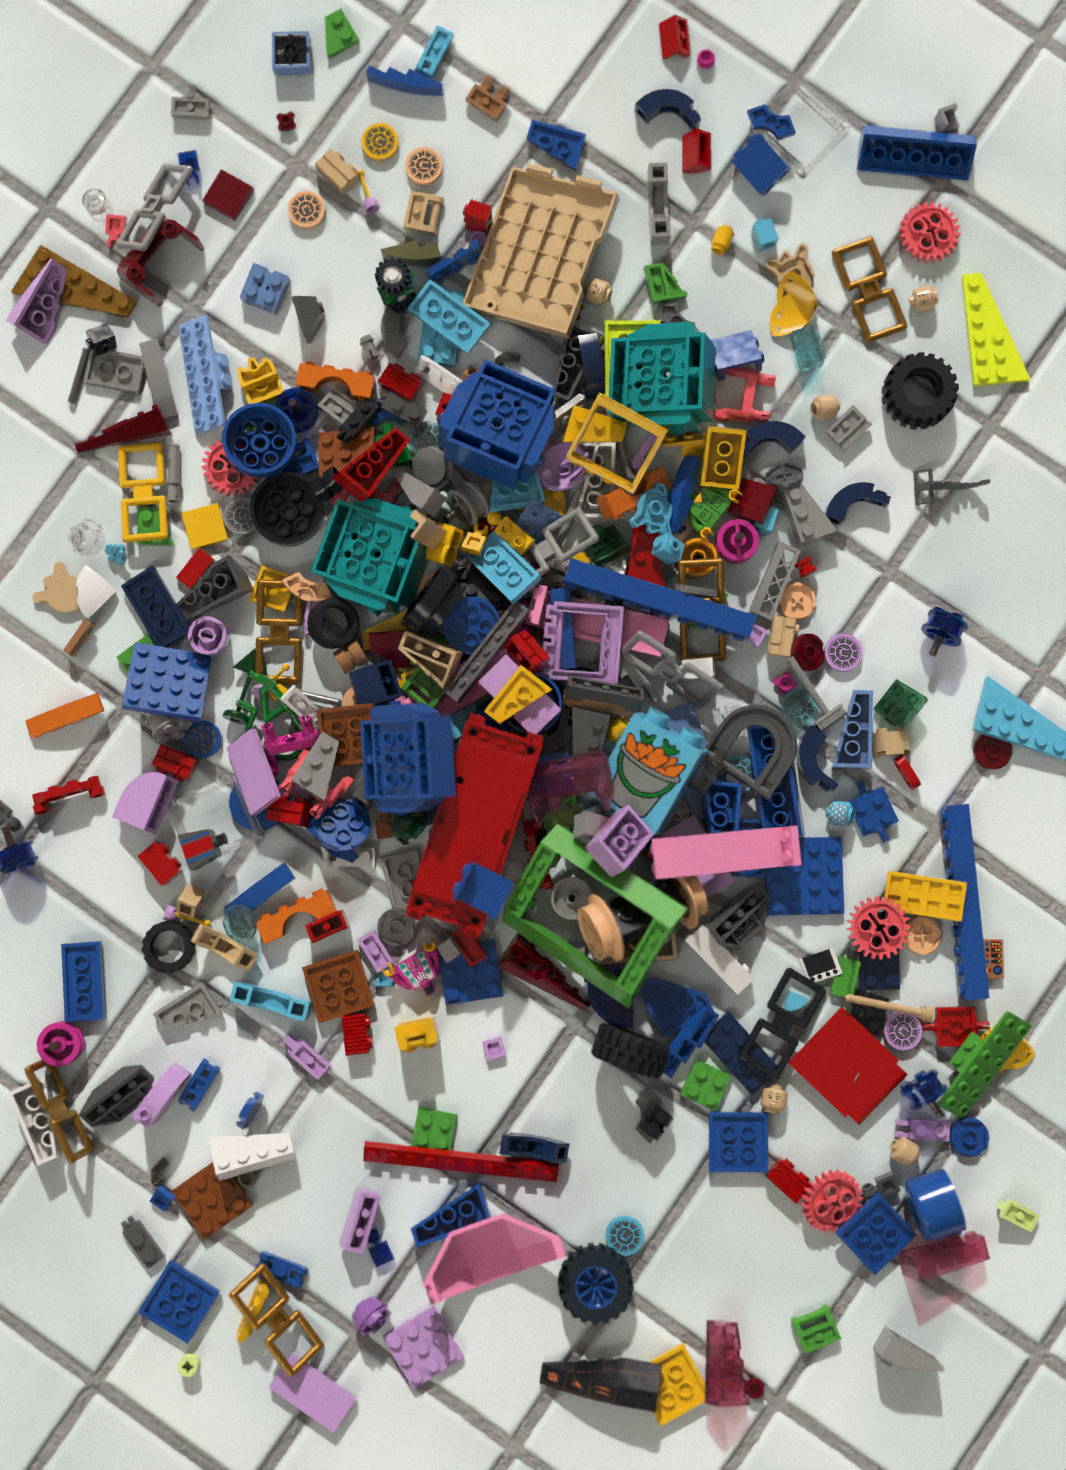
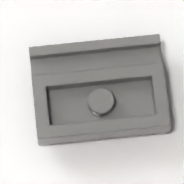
M334 386L331 392L320 401L317 408L341 426L359 404Z
M852 405L825 433L845 452L872 423Z

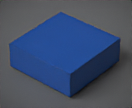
M160 1185L150 1199V1202L166 1212L176 1196Z

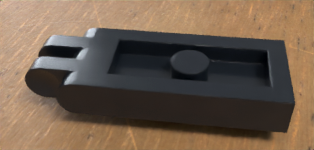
M364 398L340 426L337 439L343 440L346 444L352 439L356 440L381 411L380 406Z

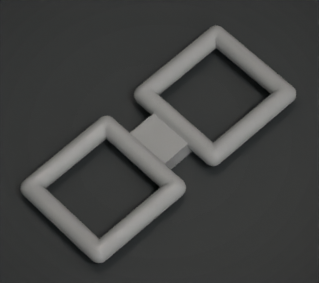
M162 164L143 196L144 205L141 210L136 209L118 238L116 242L118 248L138 251L147 250L166 217L165 213L160 212L163 205L174 204L193 171L191 166ZM167 172L182 173L169 196L154 195ZM140 217L155 219L142 243L126 241Z
M576 508L543 528L542 534L546 540L537 545L533 543L529 550L540 566L536 572L542 576L549 571L547 562L557 557L559 562L563 563L598 542L599 536L582 509ZM578 517L589 538L563 553L551 532Z
M638 631L620 649V656L651 677L660 675L667 680L666 686L699 708H703L724 689L722 683L693 664L687 662L680 667L672 662L676 658V654L643 631ZM640 640L666 656L654 668H651L629 653ZM689 671L712 686L713 689L703 698L699 699L677 685L676 682Z

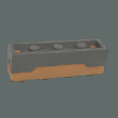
M568 675L563 693V705L605 712L611 715H621L626 718H631L634 713H640L644 703V689Z

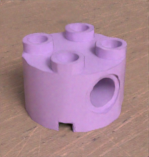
M205 616L192 623L188 631V640L195 651L215 657L222 655L226 651L230 642V632L221 621L214 617Z

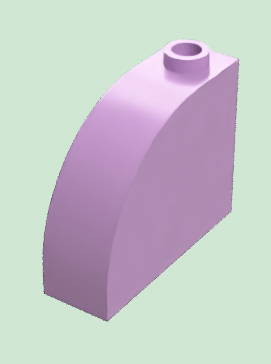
M149 772L138 776L123 791L112 817L157 835L179 781L157 772Z
M177 1062L172 1064L148 1092L131 1117L146 1128L156 1123L192 1073Z

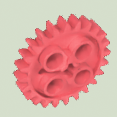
M932 201L930 206H928L927 202H924L922 207L917 204L915 209L910 208L909 214L905 213L903 217L905 220L900 222L902 227L899 228L898 232L903 234L899 236V240H904L901 247L907 246L905 253L912 252L910 258H913L915 255L918 256L917 262L921 258H924L925 264H927L929 259H931L932 263H935L937 258L942 261L944 256L949 257L950 252H953L956 248L954 245L959 243L957 238L960 237L961 233L956 231L960 229V225H955L958 218L952 219L954 212L948 214V207L941 209L942 203L935 207L934 201ZM930 218H935L938 223H933ZM913 225L919 226L921 230H915ZM938 235H943L946 240H941ZM921 242H926L929 247L922 246Z
M215 440V447L209 445L211 452H204L208 458H202V461L207 465L201 467L207 471L203 476L208 478L206 482L212 484L211 488L213 490L218 488L219 494H222L225 490L227 497L232 492L234 497H237V492L244 495L245 489L251 492V485L257 487L254 481H261V478L243 477L233 467H230L226 461L220 458V455L226 457L222 442L219 443V441ZM239 443L237 445L238 449H244L246 447L245 443ZM253 458L248 460L251 462V465L257 462V460ZM219 463H223V469L220 471H216V465ZM233 475H237L238 480L235 483H230V478Z
M875 896L874 902L868 897L867 904L859 901L861 907L854 906L856 913H849L853 919L847 920L851 927L846 928V930L852 931L848 938H854L851 945H859L856 951L864 950L863 956H867L870 953L871 959H874L876 954L880 960L883 959V954L887 958H890V952L897 955L896 948L903 950L904 948L901 943H908L904 937L910 936L906 929L910 928L911 925L905 924L909 917L902 916L906 910L899 911L901 905L896 904L893 906V899H890L887 903L886 897H882L880 901L879 897ZM879 909L885 911V917L882 920L877 917ZM869 913L872 914V917L877 924L882 925L880 930L888 938V943L885 942V939L880 931H875L877 926L873 922V920L868 916ZM865 919L869 922L867 930L861 928V922ZM893 925L896 928V933L890 936L888 928ZM874 936H878L880 939V943L876 947L872 945V938Z
M829 1169L828 1175L825 1172H822L821 1178L816 1175L815 1183L809 1181L811 1187L805 1188L808 1193L802 1195L805 1201L801 1205L805 1208L802 1210L805 1219L813 1228L816 1227L818 1231L823 1229L826 1233L830 1229L835 1233L836 1227L840 1228L857 1212V1208L863 1206L858 1202L863 1200V1197L860 1195L863 1191L859 1188L860 1184L847 1172H841L837 1169L834 1173Z

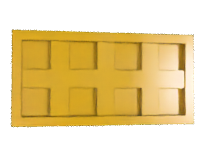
M888 871L884 897L887 898V903L890 899H893V906L900 904L899 911L906 910L905 913L962 922L967 882Z

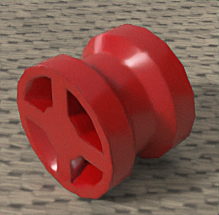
M811 556L797 562L794 566L795 569L799 570L801 579L818 570L812 564Z

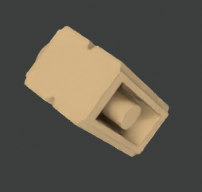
M329 149L315 163L316 171L338 192L345 195L358 182V171L353 165H347L344 162L345 159L338 151L334 153Z
M776 615L773 617L766 655L787 659L791 657L794 635L797 636L799 631V624H796L797 619Z

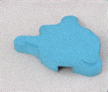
M657 483L640 495L636 514L630 519V525L633 528L645 524L648 534L657 532L660 536L667 533L672 535L669 524L672 516V504H669L666 498L668 495L664 484Z

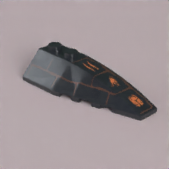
M624 1357L606 1360V1358L593 1361L578 1360L577 1362H542L539 1383L584 1398L655 1412L662 1364Z

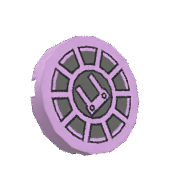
M849 634L833 636L824 648L825 661H827V664L832 669L839 672H847L854 669L860 663L863 656L860 642Z
M894 1012L887 1017L883 1024L884 1039L895 1049H912L922 1038L921 1022L914 1015Z

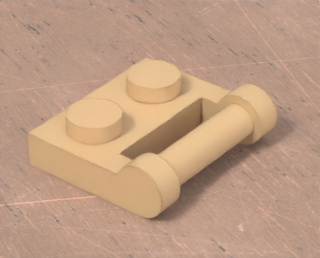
M411 191L403 225L404 229L436 236L438 231L436 226L444 198ZM428 203H433L429 226L424 225Z

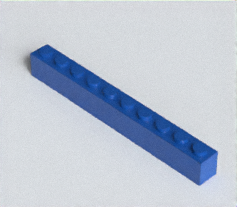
M570 558L563 581L564 584H567V588L573 590L581 588L585 590L586 594L596 596L597 593L603 595V598L608 601L616 599L622 601V605L633 607V605L641 607L640 610L651 613L655 611L663 618L670 619L671 616L677 618V621L680 623H694L699 629L707 630V628L715 630L714 633L725 636L729 634L733 636V639L742 642L744 639L748 640L750 638L757 616Z
M969 804L942 806L939 817L944 827L941 831V836L946 846V849L943 850L944 859L947 860L948 868L945 869L946 879L967 882L962 922L953 920L954 926L951 927L952 936L956 942V945L953 947L954 956L957 957L958 961L955 970L960 980V984L957 986L958 994L963 1000L989 999Z

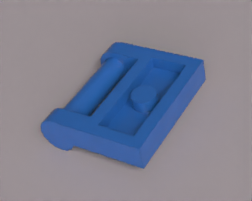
M308 438L303 439V442L298 443L296 447V452L307 449V452L294 457L282 472H293L304 476L319 470V463Z

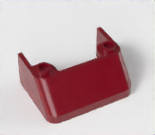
M167 218L164 219L146 251L130 250L117 267V274L121 280L158 307L161 306V303L156 295L141 284L146 278L144 266L166 238L175 239L180 235L199 250H204L200 239L175 220ZM155 219L138 239V243H142Z

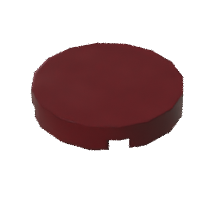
M801 634L794 640L791 647V657L795 658L803 671L816 670L823 663L825 651H823L822 646L824 645L822 640L815 634Z
M982 734L974 743V758L983 768L990 770L1002 768L1008 764L1012 757L1011 743Z

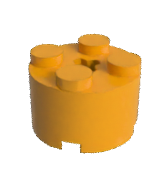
M694 538L685 543L681 560H693L695 555L701 559H717V551L705 539ZM715 566L686 568V578L693 580L703 579L713 571Z

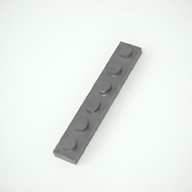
M518 601L514 605L511 604L443 692L460 704L531 611Z

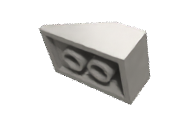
M886 1326L873 1346L877 1351L876 1355L889 1367L894 1365L897 1368L943 1372L945 1369L934 1355Z

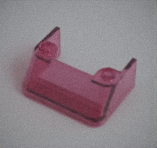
M597 750L543 762L536 767L525 803L538 825L542 824L545 811L557 809L562 798L595 791V795L600 800L605 811H609L614 793V785L609 760L605 751Z

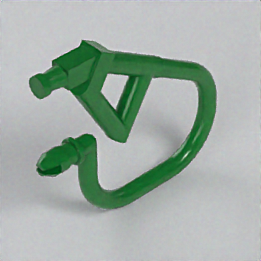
M251 670L248 677L263 685L259 688L264 722L268 724L286 711L300 732H303L298 715L280 699L283 694L276 686L278 683L275 679ZM269 690H271L281 704L272 712L269 710L267 693ZM237 700L236 706L247 711V713L251 712L248 723L245 725L246 733L252 729L258 709L243 700ZM304 749L296 750L291 754H276L277 759L280 761L294 760L299 757Z

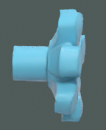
M109 543L105 546V553L110 555L107 558L110 562L115 561L118 565L126 562L127 559L124 557L126 548L124 545H112Z

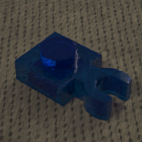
M196 150L177 153L179 165H187L193 168L186 182L187 186H190L189 180L191 178H195L196 183L199 184L200 178L196 171H200Z

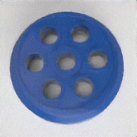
M252 403L240 407L227 419L222 432V445L228 461L237 471L249 477L267 478L282 472L291 463L296 452L297 440L293 423L282 410L270 404ZM267 426L274 427V430L272 432H266L265 428ZM248 427L255 428L252 433L245 431ZM279 441L285 443V445L281 448L275 446V444ZM263 442L266 445L263 448H257L256 444ZM239 443H245L246 447L244 449H238L237 445ZM251 458L257 460L253 465L247 464V461ZM268 458L276 459L273 464H268L266 460Z

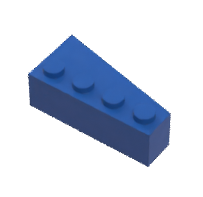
M703 779L699 786L707 834L738 831L742 784Z
M481 1182L410 1228L416 1248L447 1238L448 1234L452 1231L492 1217Z

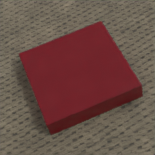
M221 169L202 201L209 207L236 221L252 195L254 188Z
M742 478L738 490L742 493V496L737 495L735 497L739 503L732 501L728 513L732 516L764 525L778 489Z

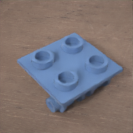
M531 498L520 517L516 516L513 521L530 535L537 545L546 540L542 534V529L563 517V515Z

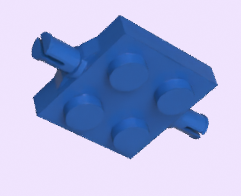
M863 780L855 783L860 794L847 802L851 803L852 807L856 810L855 821L862 836L865 837L872 833H878L882 843L889 841L890 839L885 829L899 822L884 787L867 791Z

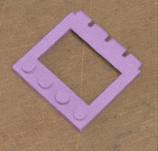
M554 601V605H546L545 618L553 620L552 622H545L544 638H551V642L543 641V649L548 653L550 660L545 668L541 670V674L548 675V678L567 680L568 675L618 684L624 606ZM565 612L603 615L599 672L560 669Z

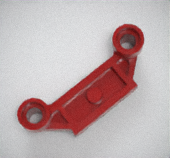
M99 776L89 777L88 781L82 782L71 780L66 782L65 786H51L47 788L48 791L33 794L34 814L39 815L49 812V802L88 791L90 798L105 795Z
M541 817L522 822L523 832L527 833V840L524 841L525 851L529 852L530 855L527 864H529L538 848L536 833L543 830ZM551 874L546 875L539 889H553Z

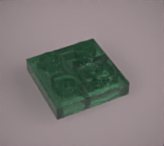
M613 524L606 528H603L602 525L592 526L599 536V541L584 550L595 566L602 567L631 551L629 544Z
M896 679L873 709L893 726H899L906 730L926 704L928 698Z

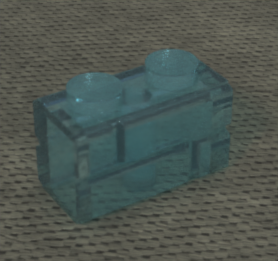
M813 325L792 331L790 339L800 371L822 366L824 359H826V353L824 348H820L819 341H821L819 331H815Z

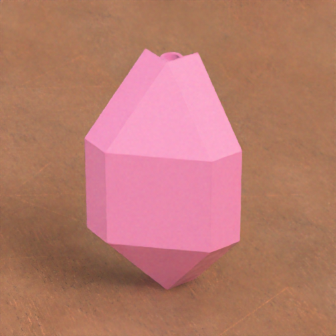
M502 1213L450 1232L423 1286L426 1288L430 1304H438L447 1298L485 1283L556 1259L560 1260L566 1257V1253L560 1236Z

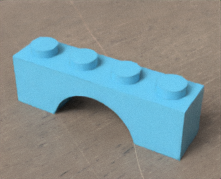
M239 980L234 982L229 1001L271 1010L304 1022L308 1020L312 1006V1000Z

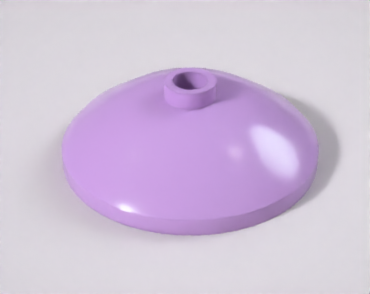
M558 441L547 447L543 455L546 456L543 466H538L537 468L540 483L544 488L551 491L568 490L579 484L586 476L585 467L581 465L575 466L566 458L573 442L562 443V441ZM579 443L575 452L590 459L585 447Z

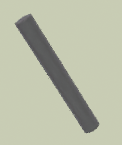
M83 348L69 394L68 402L72 404L76 402L90 354L88 348Z

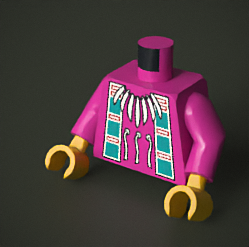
M430 938L431 944H425V941H423V949L398 963L394 968L390 962H387L389 969L383 970L381 968L384 976L389 977L395 984L407 990L412 989L414 991L422 987L426 996L437 991L431 981L438 976L437 973L440 971V955L435 947L434 939Z

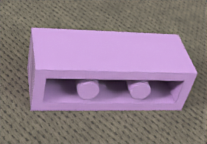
M356 1187L339 1245L345 1251L362 1255L364 1253L381 1198L373 1190Z

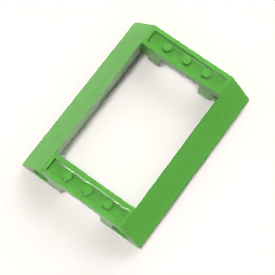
M557 824L539 844L504 907L502 922L629 1009L649 976L646 973L663 944L669 942L687 908L627 868L610 877L585 849L588 844L574 838L572 832ZM560 855L654 917L620 977L605 969L531 917L526 916L529 910H532L537 901L534 896L550 868L556 867L560 861Z

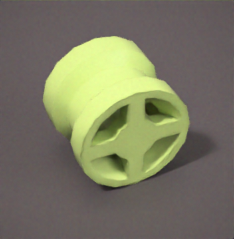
M195 1353L185 1354L178 1363L180 1375L183 1377L193 1376L200 1367L199 1357Z

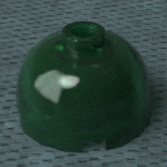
M423 811L408 812V815H396V812H394L391 816L390 824L392 835L401 844H410L408 840L418 838L427 825L425 818H428V815Z

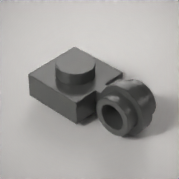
M0 800V826L7 821L6 826H9L11 831L20 830L22 822L15 816L10 818L9 816L13 810Z
M893 1171L874 1178L876 1186L872 1183H866L861 1187L863 1191L861 1194L867 1200L877 1192H880L882 1197L885 1198L901 1191Z

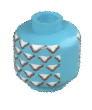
M833 801L830 807L827 806L825 816L831 825L847 827L854 822L856 810L849 802Z

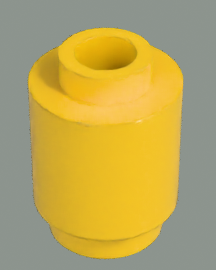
M722 225L717 228L711 241L712 252L724 255L728 251L735 235L730 226Z

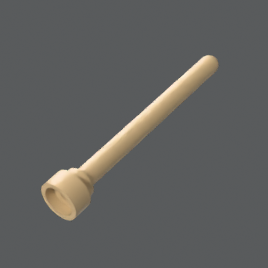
M851 994L845 996L847 1002L915 1015L925 1022H931L934 1017V1009L929 1006L915 1008Z

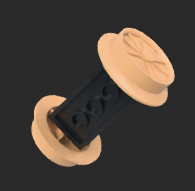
M697 875L661 878L649 883L687 908L680 921L686 928H695L698 924V918L707 913L706 894ZM592 894L588 897L587 906L580 908L577 912L580 931L591 953L598 960L610 957L617 962L621 961L624 957L623 944L644 936L654 919L653 916L623 896H618L604 902L599 896Z

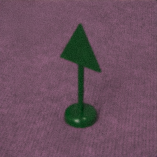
M256 648L232 668L246 672L248 675L251 670L255 672ZM263 656V675H268ZM248 675L239 700L244 701L251 681ZM238 707L236 710L227 709L222 715L226 720L246 725L249 719Z

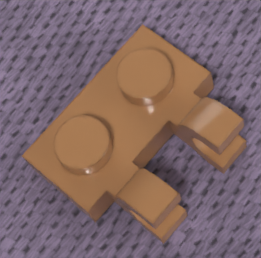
M486 75L480 86L476 83L474 84L465 101L497 122L507 106L504 101L510 94L508 92L509 88L502 85L497 95L494 96L488 92L494 85L493 78Z

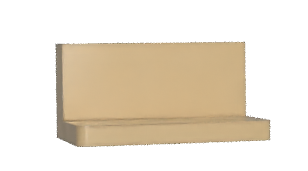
M414 510L410 516L419 525L412 533L411 538L434 550L447 531L436 521Z

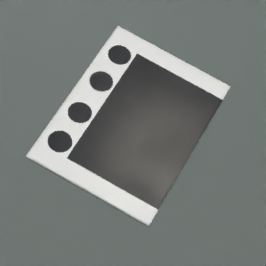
M833 948L798 959L804 976L813 982L842 974Z

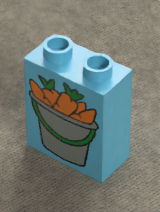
M650 707L647 714L640 712L632 715L589 795L615 811L629 805L656 835L665 831L709 750L700 746L704 739L703 736L687 727H683L680 733L674 731L667 726L671 718L663 712Z

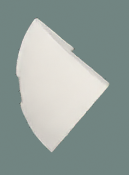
M85 566L76 581L75 587H78L76 602L82 614L88 619L117 590L95 571Z

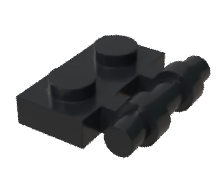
M857 990L856 996L864 997L865 992ZM869 993L868 997L870 999L889 1002L890 1000L888 998L874 995L871 993ZM854 1003L850 1015L861 1023L870 1034L880 1037L887 1010L866 1006L864 1016L860 1017L861 1005Z

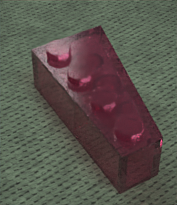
M975 1231L966 1232L964 1236L951 1237L947 1240L903 1250L897 1254L902 1274L919 1282L990 1259L984 1235L977 1234Z
M707 1320L705 1404L718 1407L750 1405L749 1398L745 1394L747 1382L746 1379H743L742 1374L744 1362L739 1354L741 1342L738 1322Z

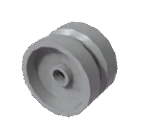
M566 877L554 885L551 892V904L559 916L565 919L576 920L578 919V910L587 906L588 897L593 893L590 886L584 880L577 877ZM569 895H575L574 902L568 900Z

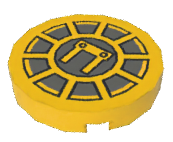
M375 123L369 126L363 132L361 138L365 154L375 161L392 158L399 147L396 131L390 125L384 123Z

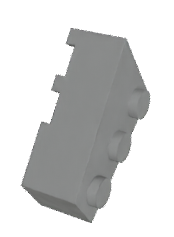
M802 483L793 489L781 491L780 496L798 547L835 535L838 530Z

